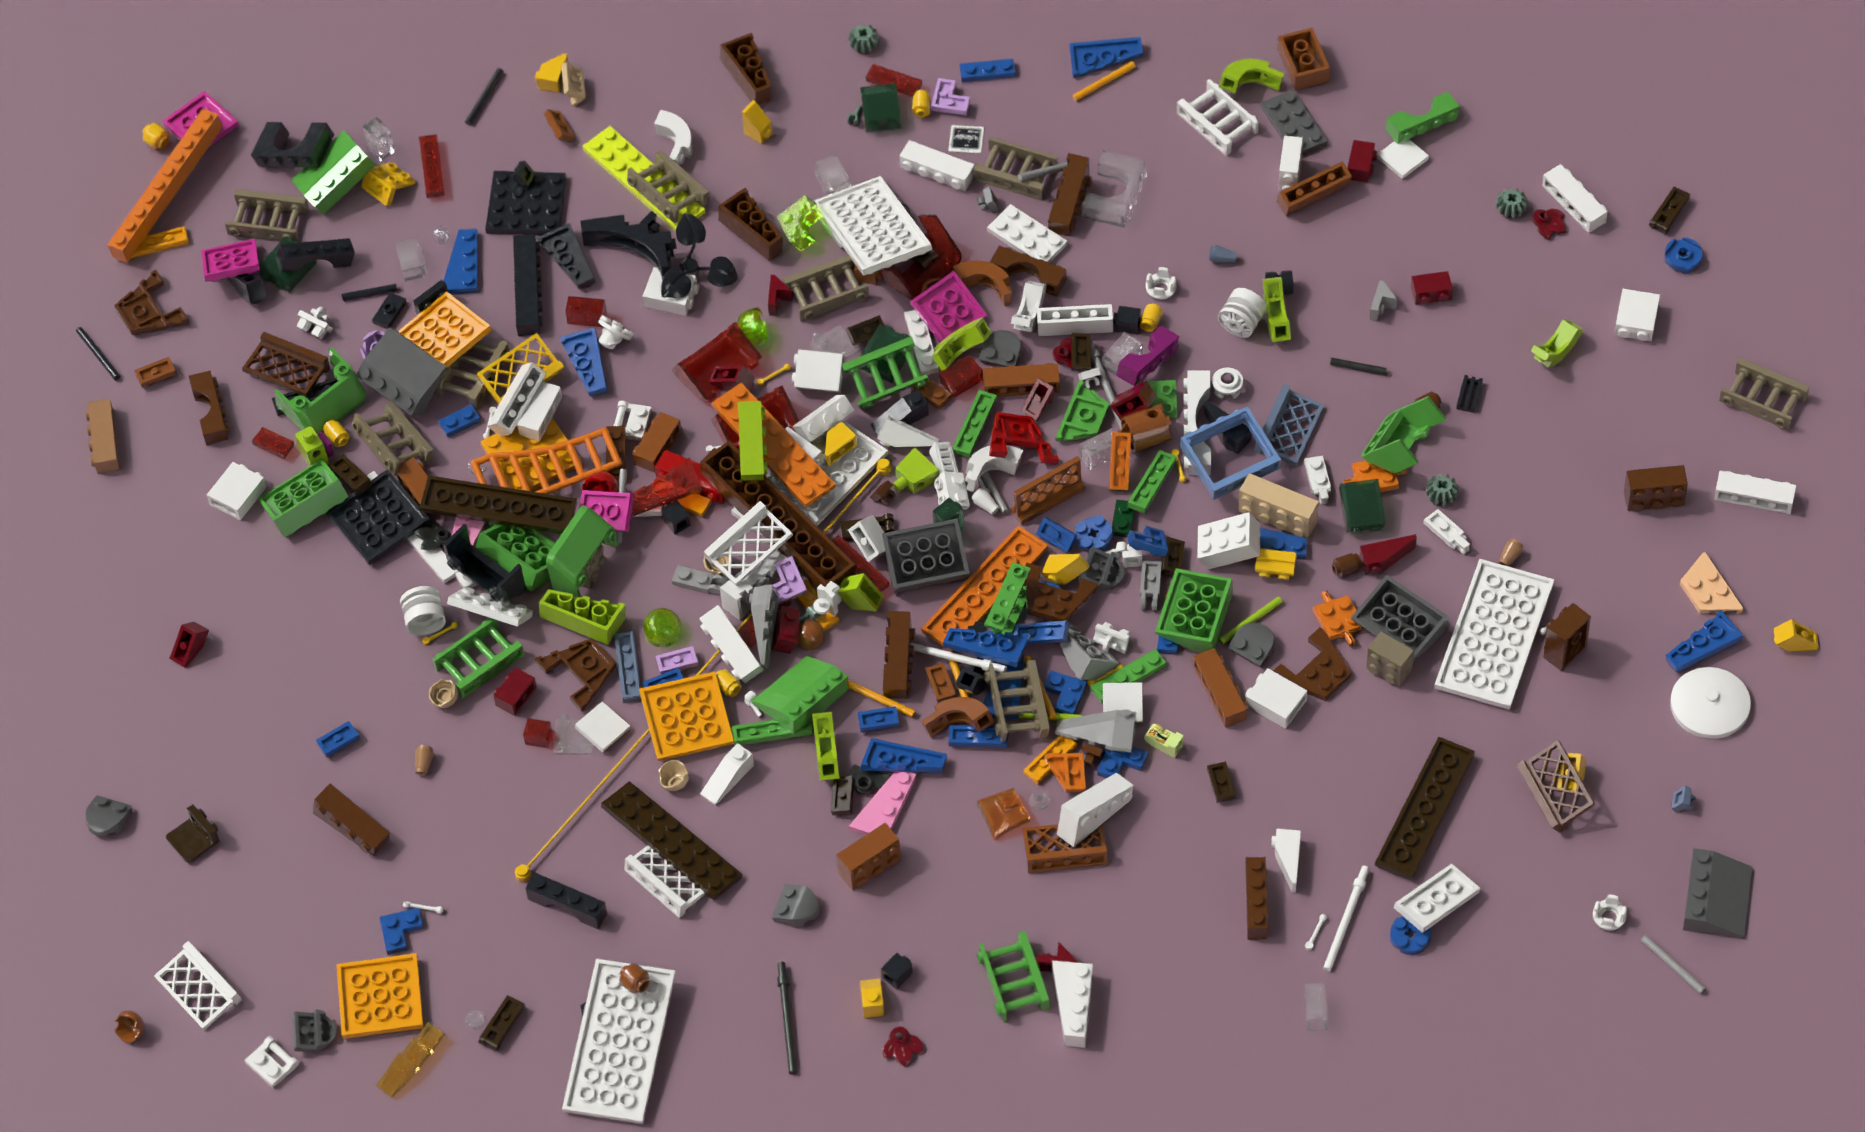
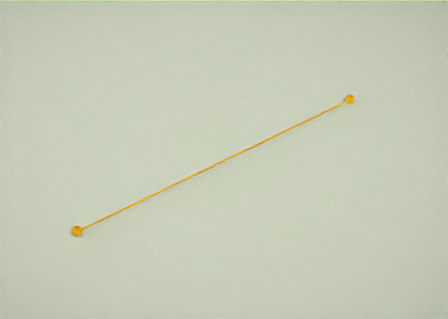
M883 458L878 461L876 473L823 531L824 534L878 474L886 476L891 472V463L887 459ZM752 612L736 629L737 631H739L752 617ZM721 649L712 656L696 676L700 675L721 652ZM649 728L530 863L516 867L515 877L519 882L530 880L531 870L529 867L650 732Z

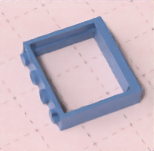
M1248 406L1241 410L1236 409L1232 414L1226 417L1221 416L1215 422L1204 424L1198 430L1187 432V435L1181 437V449L1213 500L1240 488L1249 473L1261 478L1280 469L1281 466L1279 455ZM1245 422L1267 459L1213 483L1191 447Z

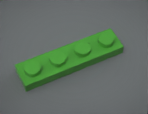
M982 390L978 391L952 447L954 454L967 458L971 457L995 405L997 395Z
M1161 450L1158 451L1127 502L1128 508L1142 513L1147 511L1175 465L1177 456Z
M1154 649L1091 685V691L1102 704L1103 683H1139L1165 668L1166 661Z
M776 720L732 726V734L735 745L737 743L739 745H747L812 735V726L809 721L804 728L799 729L795 735H792V732L783 728Z

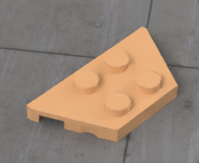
M1705 552L1702 553L1680 580L1681 587L1699 614H1709L1712 612L1717 614L1720 610L1723 613L1725 611H1736V614L1742 613L1743 607Z

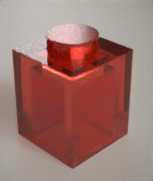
M528 718L523 733L525 745L548 748L549 742L554 739V730L551 727V722Z

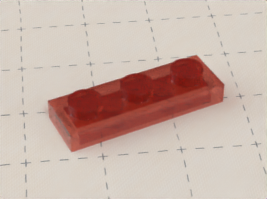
M876 64L871 66L866 75L867 82L912 97L922 86L921 79Z

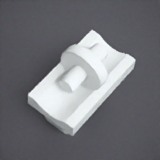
M325 308L312 309L310 313L314 316L301 310L299 311L298 316L301 317L297 325L299 329L308 332L311 325H314L315 327L311 334L321 340L326 332L331 334L333 331L332 327L322 321H327L329 318L325 314Z
M830 581L826 587L821 584L817 587L818 599L813 605L816 613L826 614L830 611L833 616L838 613L837 605L841 602V597L837 594L840 591L838 585Z
M1105 622L1103 625L1097 624L1095 626L1093 640L1103 645L1102 650L1105 652L1111 648L1125 654L1130 632L1125 629L1118 632L1113 630L1112 624Z

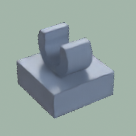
M1685 785L1674 792L1672 810L1676 812L1683 809L1691 811L1695 808V806L1690 804V802L1696 800V797L1691 794L1692 788Z

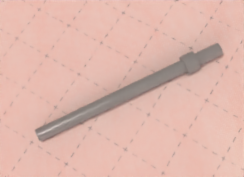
M1090 339L1091 362L1094 363L1095 368H1099L1101 374L1099 378L1111 405L1115 395L1100 361V353L1096 350L1092 339ZM1113 411V413H1114V415H1115V418H1116V420H1117V423H1118V425H1119V428H1120V430H1121V429H1122V427H1121V420L1118 418V416L1116 415V413Z

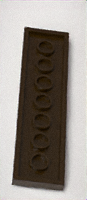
M428 475L420 504V511L562 534L574 517L577 499Z
M1438 736L1375 861L1376 867L1412 881L1475 755L1474 750Z
M630 781L601 803L602 809L643 843L651 847L655 853H658L661 858L681 872L684 877H687L690 882H693L696 887L701 889L713 901L742 878L740 871Z

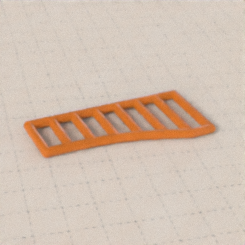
M606 427L554 445L530 450L489 453L471 461V466L478 483L487 484L479 465L490 461L500 486L509 488L498 460L510 459L522 490L531 491L518 461V458L530 457L543 488L535 492L551 494L582 482L593 473L607 472L622 465L621 458ZM603 436L613 459L612 462L602 465L592 441ZM582 443L586 444L596 467L586 472L574 447ZM568 450L578 475L567 479L557 456V451ZM549 454L560 482L549 485L537 457L538 455Z

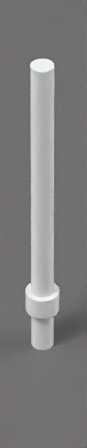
M911 642L916 652L980 667L984 671H988L989 664H993L994 671L996 672L1007 671V666L994 663L991 660H981Z
M1362 866L1358 878L1354 880L1352 886L1354 889L1323 967L1325 971L1330 972L1360 893L1364 891L1366 886L1365 880L1370 870L1367 866Z

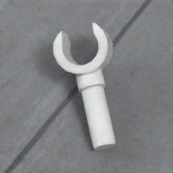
M1118 542L1116 549L1104 552L1107 554L1114 552L1122 557V551H1127L1126 543Z
M749 691L745 695V704L751 706L760 718L763 714L759 708L752 704V700L757 695L753 691Z

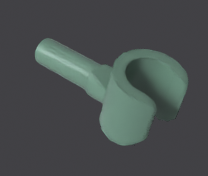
M861 105L857 106L854 113L848 114V124L854 119V126L858 125V114L862 108Z
M810 606L806 610L807 613L799 618V623L809 617L816 620L821 614L816 613L814 607Z

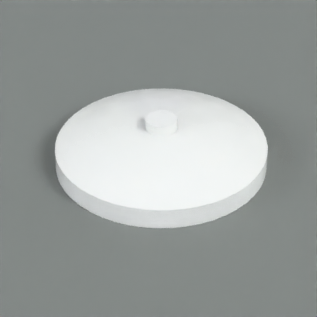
M1703 667L1689 671L1676 682L1672 690L1670 705L1675 720L1684 730L1701 738L1719 739L1734 734L1745 724L1751 703L1749 692L1738 677L1723 669Z

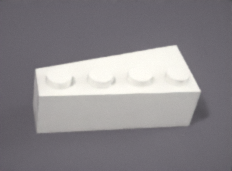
M776 550L737 586L730 580L722 585L720 593L723 609L741 620L751 610L749 597L753 593L754 587L778 583L781 578L775 563L787 557ZM742 571L735 575L734 578L736 579L738 576H740L742 574Z
M1115 773L1062 804L1057 835L1075 847L1132 799L1133 784L1118 773Z
M1052 961L1064 1045L1085 1048L1093 964Z

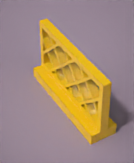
M537 333L476 374L498 404H500L504 396L501 398L495 392L496 386L509 389L511 376L517 375V373L512 372L513 363L521 365L530 363L527 362L528 353L538 355V362L534 364L539 368H543L542 370L546 372L542 380L543 382L549 381L562 372L564 365L555 358ZM536 340L540 345L539 351L529 350V343ZM517 351L525 352L524 361L514 360V354ZM541 355L549 357L552 363L548 366L541 365ZM503 361L511 363L510 370H499V364ZM486 372L496 373L495 381H487L483 374ZM498 373L509 375L508 384L497 382Z

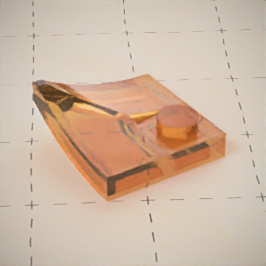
M1014 788L977 800V806L984 817L993 841L1005 833L1030 822V816Z

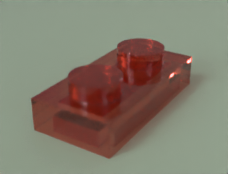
M264 427L259 430L252 440L253 445L283 459L286 458L294 447L292 440Z

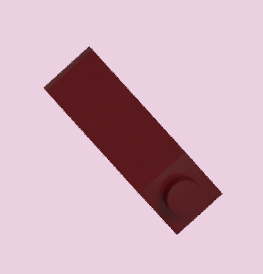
M1416 534L1361 545L1359 557L1365 575H1374L1385 571L1414 550L1417 542Z

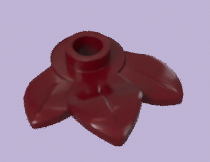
M1551 208L1547 211L1539 209L1534 212L1533 223L1538 227L1539 234L1544 238L1549 239L1552 232L1566 233V225L1562 220L1565 214L1562 211Z
M1071 337L1061 340L1060 345L1055 347L1052 353L1053 359L1057 363H1065L1068 368H1071Z
M895 1027L890 1032V1039L884 1043L882 1049L885 1059L894 1056L898 1063L906 1067L912 1058V1053H923V1044L917 1036L910 1035L906 1028ZM901 1033L904 1038L899 1040L896 1038V1035Z

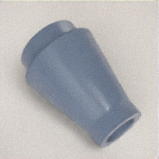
M1219 245L1211 246L1209 260L1213 261V263H1235L1237 252Z

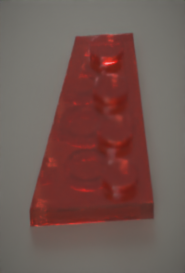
M690 457L684 460V463L679 467L675 466L670 469L668 474L654 479L652 484L647 487L643 486L632 493L634 494L631 517L702 491Z

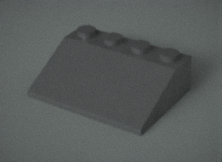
M390 327L363 360L356 376L411 416L422 415L447 366Z
M958 518L882 533L893 594L969 578L970 572Z
M1388 575L1382 579L1351 617V620L1377 637L1381 631L1413 649V661L1437 642L1450 626L1447 615Z
M1694 848L1691 859L1683 930L1744 939L1752 866L1715 851Z

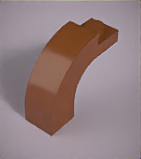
M981 260L966 261L953 266V271H955L967 288L974 285L989 286L997 293L1004 306L1011 304V296L1013 294L1009 284V276L999 266Z
M955 697L944 700L934 705L936 711L921 721L930 737L955 723H968L978 733L994 723L989 709L982 702L969 697Z

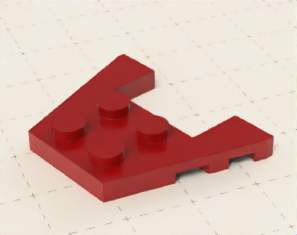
M1003 412L996 413L989 456L1005 458L1008 454L1006 445H1014L1024 448H1036L1040 461L1043 464L1057 465L1059 462L1058 456L1053 455L1051 452L1052 447L1043 440V433L1031 416Z

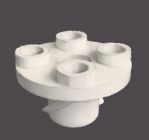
M604 315L598 321L604 327L599 342L605 348L614 349L622 341V338L630 341L634 335L632 331L626 328L623 330L621 323L616 320L612 321Z

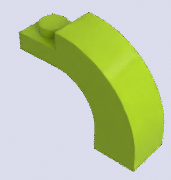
M1242 59L1229 64L1225 68L1220 79L1219 88L1235 94L1242 84L1254 82L1279 91L1285 73L1270 68V62Z
M1282 278L1262 279L1263 300L1267 307L1265 315L1272 342L1291 340L1290 323L1284 305Z
M983 317L974 320L941 341L934 348L935 352L932 354V357L941 371L945 370L964 351L984 342L991 335L992 331Z
M1563 319L1554 335L1545 344L1533 346L1531 352L1535 354L1534 358L1548 368L1555 366L1571 351L1584 329L1570 320Z
M832 712L812 714L820 781L838 779L839 770Z

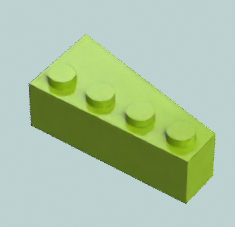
M761 401L738 402L741 481L764 480V474L768 473L767 462H763V455H767V444H763L762 437H766V425H762V419H765V407H761Z
M548 589L539 602V613L543 619L608 645L626 619V604H612L609 600L603 599L601 601L590 600V597L587 596L574 597L571 593Z

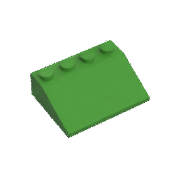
M343 130L330 143L319 168H304L292 181L310 203L324 215L376 164Z
M321 458L259 497L258 500L281 534L286 537L294 534L303 525H308L319 515L327 513L335 505L343 503L349 496L339 479Z
M497 524L479 533L476 548L509 573L517 564H520L525 586L529 591L543 586L550 579L546 558L556 542L539 530Z
M1176 568L1155 634L1194 652L1202 653L1216 648L1234 592L1232 579Z
M806 656L752 700V704L770 718L776 720L783 728L792 732V735H795L799 729L804 728L809 721L813 720L812 714L822 713L848 691V675L832 664Z

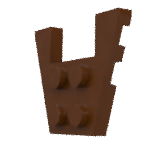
M156 269L150 273V277L146 280L143 279L139 283L140 286L134 291H130L114 305L115 310L131 335L189 323L181 307L162 315L149 292L164 285V281Z
M1026 562L1025 566L1031 568L1025 581L1026 611L1029 615L1053 622L1068 621L1076 613L1078 607L1085 603L1092 593L1097 591L1098 583L1081 579L1076 593L1040 583L1038 581L1043 567Z
M1319 627L1308 637V642L1321 652L1306 667L1295 675L1280 664L1273 672L1307 690L1308 695L1326 701L1351 677V671L1323 629Z
M592 638L570 645L568 649L550 652L551 655L535 658V663L545 674L563 663L584 685V687L570 696L572 703L581 712L616 668V663Z

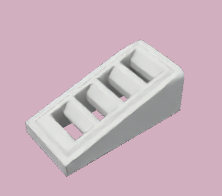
M935 442L929 453L935 466L939 469V475L943 471L958 472L950 442Z

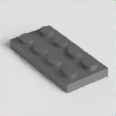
M1293 89L1261 102L1262 110L1283 141L1284 136L1303 137L1302 155L1327 145V140Z

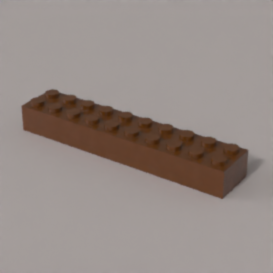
M729 440L700 461L701 474L743 516L761 501L766 506V509L792 532L793 536L777 550L787 558L792 556L798 570L816 588L820 584L826 587L830 581L840 587L845 577L855 575V563L765 475L764 480L741 481L740 450ZM766 516L761 521V526H771V519ZM771 530L760 531L766 539H771ZM774 530V539H780L785 535L782 530Z

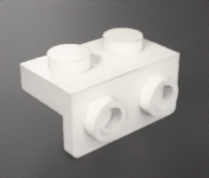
M943 471L935 479L934 483L941 513H946L950 508L967 510L970 507L963 473Z

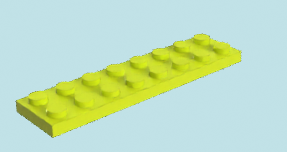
M611 126L583 145L584 152L651 211L657 214L675 232L684 213L691 214L698 219L705 214V209L699 203L693 202L679 210L678 222L673 223L634 187H631L627 182L628 168L631 167L637 173H640L654 164ZM658 170L644 179L651 184L665 176V174ZM669 181L656 190L664 194L678 185L675 182ZM682 191L668 200L675 205L689 197V195Z

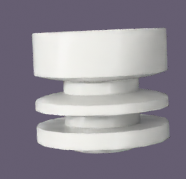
M1236 288L1219 312L1218 321L1232 335L1246 338L1251 336L1266 312L1267 307L1264 300L1258 294L1246 288Z
M419 586L406 591L401 596L400 603L405 625L410 634L426 636L444 627L446 623L439 591L436 588Z

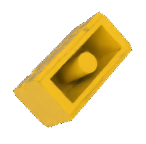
M1260 548V556L1256 558L1255 573H1259V577L1270 578V575H1276L1281 580H1289L1290 577L1294 578L1297 554Z

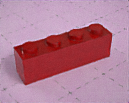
M665 450L655 465L656 478L659 480L662 479L709 498L712 502L723 504L726 500L701 474L700 464Z

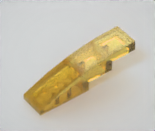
M427 1022L418 1037H413L403 1053L399 1052L376 1087L393 1097L420 1069L446 1034Z

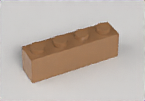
M109 398L88 402V410H85L87 421H90V425H87L88 435L91 436V440L88 441L90 452L93 451V455L90 456L91 466L96 468L97 474L120 470L114 410L111 400Z

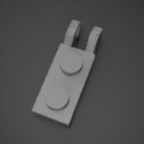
M1142 560L1140 610H1145L1146 597H1153L1152 610H1157L1162 561Z
M680 565L677 566L672 578V584L675 586L721 595V586L719 585H724L728 582L725 576L714 575Z

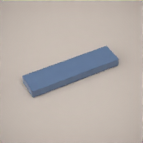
M634 632L616 633L614 636L623 703L641 700L639 693L641 686Z

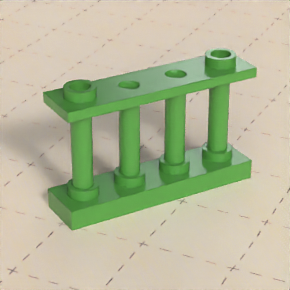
M912 336L842 364L844 372L853 376L862 400L857 402L859 408H870L874 406V402L914 386L920 388L929 381L927 374L921 376L912 354V347H915ZM900 352L905 354L914 377L913 380L905 383L894 360L895 354ZM882 359L888 362L897 385L886 390L877 368V361ZM865 366L870 368L879 391L878 394L870 397L859 373L860 368Z
M1012 562L984 624L985 627L992 628L993 634L1014 633L1015 626L1018 624L1026 606V587L1024 584L1031 570L1030 567Z
M490 618L485 620L479 627L445 651L439 652L433 658L436 671L444 667L458 682L456 687L458 695L462 699L524 656L523 646L518 640L513 644H509L497 631L499 626L496 619ZM491 635L504 650L498 655H494L481 640ZM474 645L489 660L482 666H479L466 652ZM459 656L473 670L466 677H463L450 663Z
M1026 931L1018 933V941L1015 944L986 952L983 943L979 944L980 952H977L978 961L985 967L997 1003L994 1004L997 1016L1001 1015L1003 1022L1007 1021L1006 1011L1036 1003V1005L1040 1004L1042 1011L1050 1009L1049 997ZM1014 952L1022 953L1023 955L1019 962L994 969L991 968L989 959ZM1021 969L1028 970L1029 976L1026 979L998 986L995 980L996 976ZM1030 986V988L1034 987L1035 993L1032 996L1003 1003L1002 993Z

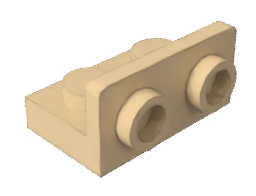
M565 62L562 65L564 94L570 96L571 105L576 106L586 98L583 69Z

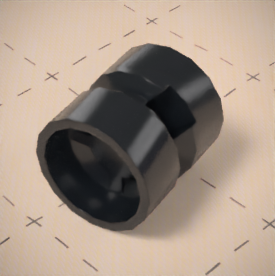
M1292 270L1281 271L1280 275L1277 272H1265V279L1282 278L1283 295L1294 294Z

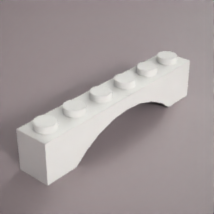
M1210 370L1187 371V378H1184V389H1187V394H1184V405H1188V409H1184V421H1188V425H1184V436L1187 435V432L1198 430L1196 426L1197 415L1204 402L1210 397ZM1203 441L1191 448L1207 474L1211 475V449ZM1184 456V468H1188V475H1197L1187 457Z

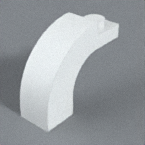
M660 110L654 123L656 135L670 138L675 142L670 158L680 166V164H683L685 157L691 158L692 155L689 127L679 116Z
M1033 281L1025 283L1017 314L1012 316L1011 324H1014L1013 329L1027 332L1034 330L1037 324V308H1042L1047 284Z
M1006 445L1008 454L1005 458L989 456L990 446L975 452L969 459L966 468L967 476L965 481L968 482L966 490L974 492L980 477L990 470H1001L1015 475L1021 462L1023 450Z

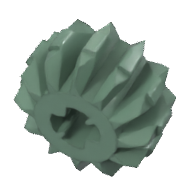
M863 24L862 26L856 25V28H851L848 40L851 48L855 49L856 53L862 51L864 54L865 51L871 53L872 49H876L879 36L876 28H873L872 25L866 26Z
M1510 187L1508 191L1503 189L1501 194H1498L1496 207L1499 209V214H1504L1505 218L1511 216L1514 219L1515 215L1521 217L1522 213H1525L1528 200L1524 192H1519L1518 188L1512 190Z
M1441 473L1438 475V478L1432 476L1431 481H1428L1426 486V494L1429 496V501H1435L1436 506L1439 503L1445 506L1446 502L1452 504L1453 499H1456L1458 496V484L1455 483V478L1449 479L1448 474L1442 477Z

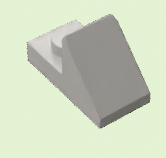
M1379 280L1370 309V320L1377 321L1379 315H1383L1384 308L1396 310L1397 299L1383 280Z

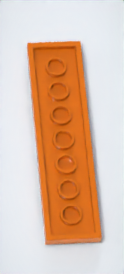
M742 383L711 403L712 408L738 436V402L758 401ZM765 408V419H762V425H766V437H762L763 444H767V455H763V462H767V467L807 508L836 488V484Z
M1018 525L921 628L922 633L943 647V641L949 628L968 629V626H975V622H981L991 611L1012 562L1023 566L1026 565V562L1035 564L1048 550V545Z

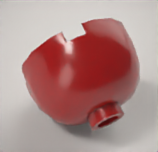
M596 472L585 480L582 490L618 492L619 481L609 472Z

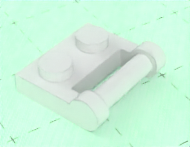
M623 400L619 401L614 426H622L625 412H630L626 426V439L641 441L648 426L652 411L651 407L630 404Z
M272 1036L267 1037L263 1044L245 1059L246 1064L272 1088L299 1065V1061L286 1053ZM270 1049L286 1063L284 1067L280 1066L267 1054Z

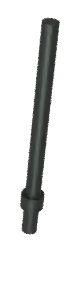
M779 962L777 984L781 993L789 1074L793 1075L797 1073L788 992L790 982L789 976L786 973V963Z

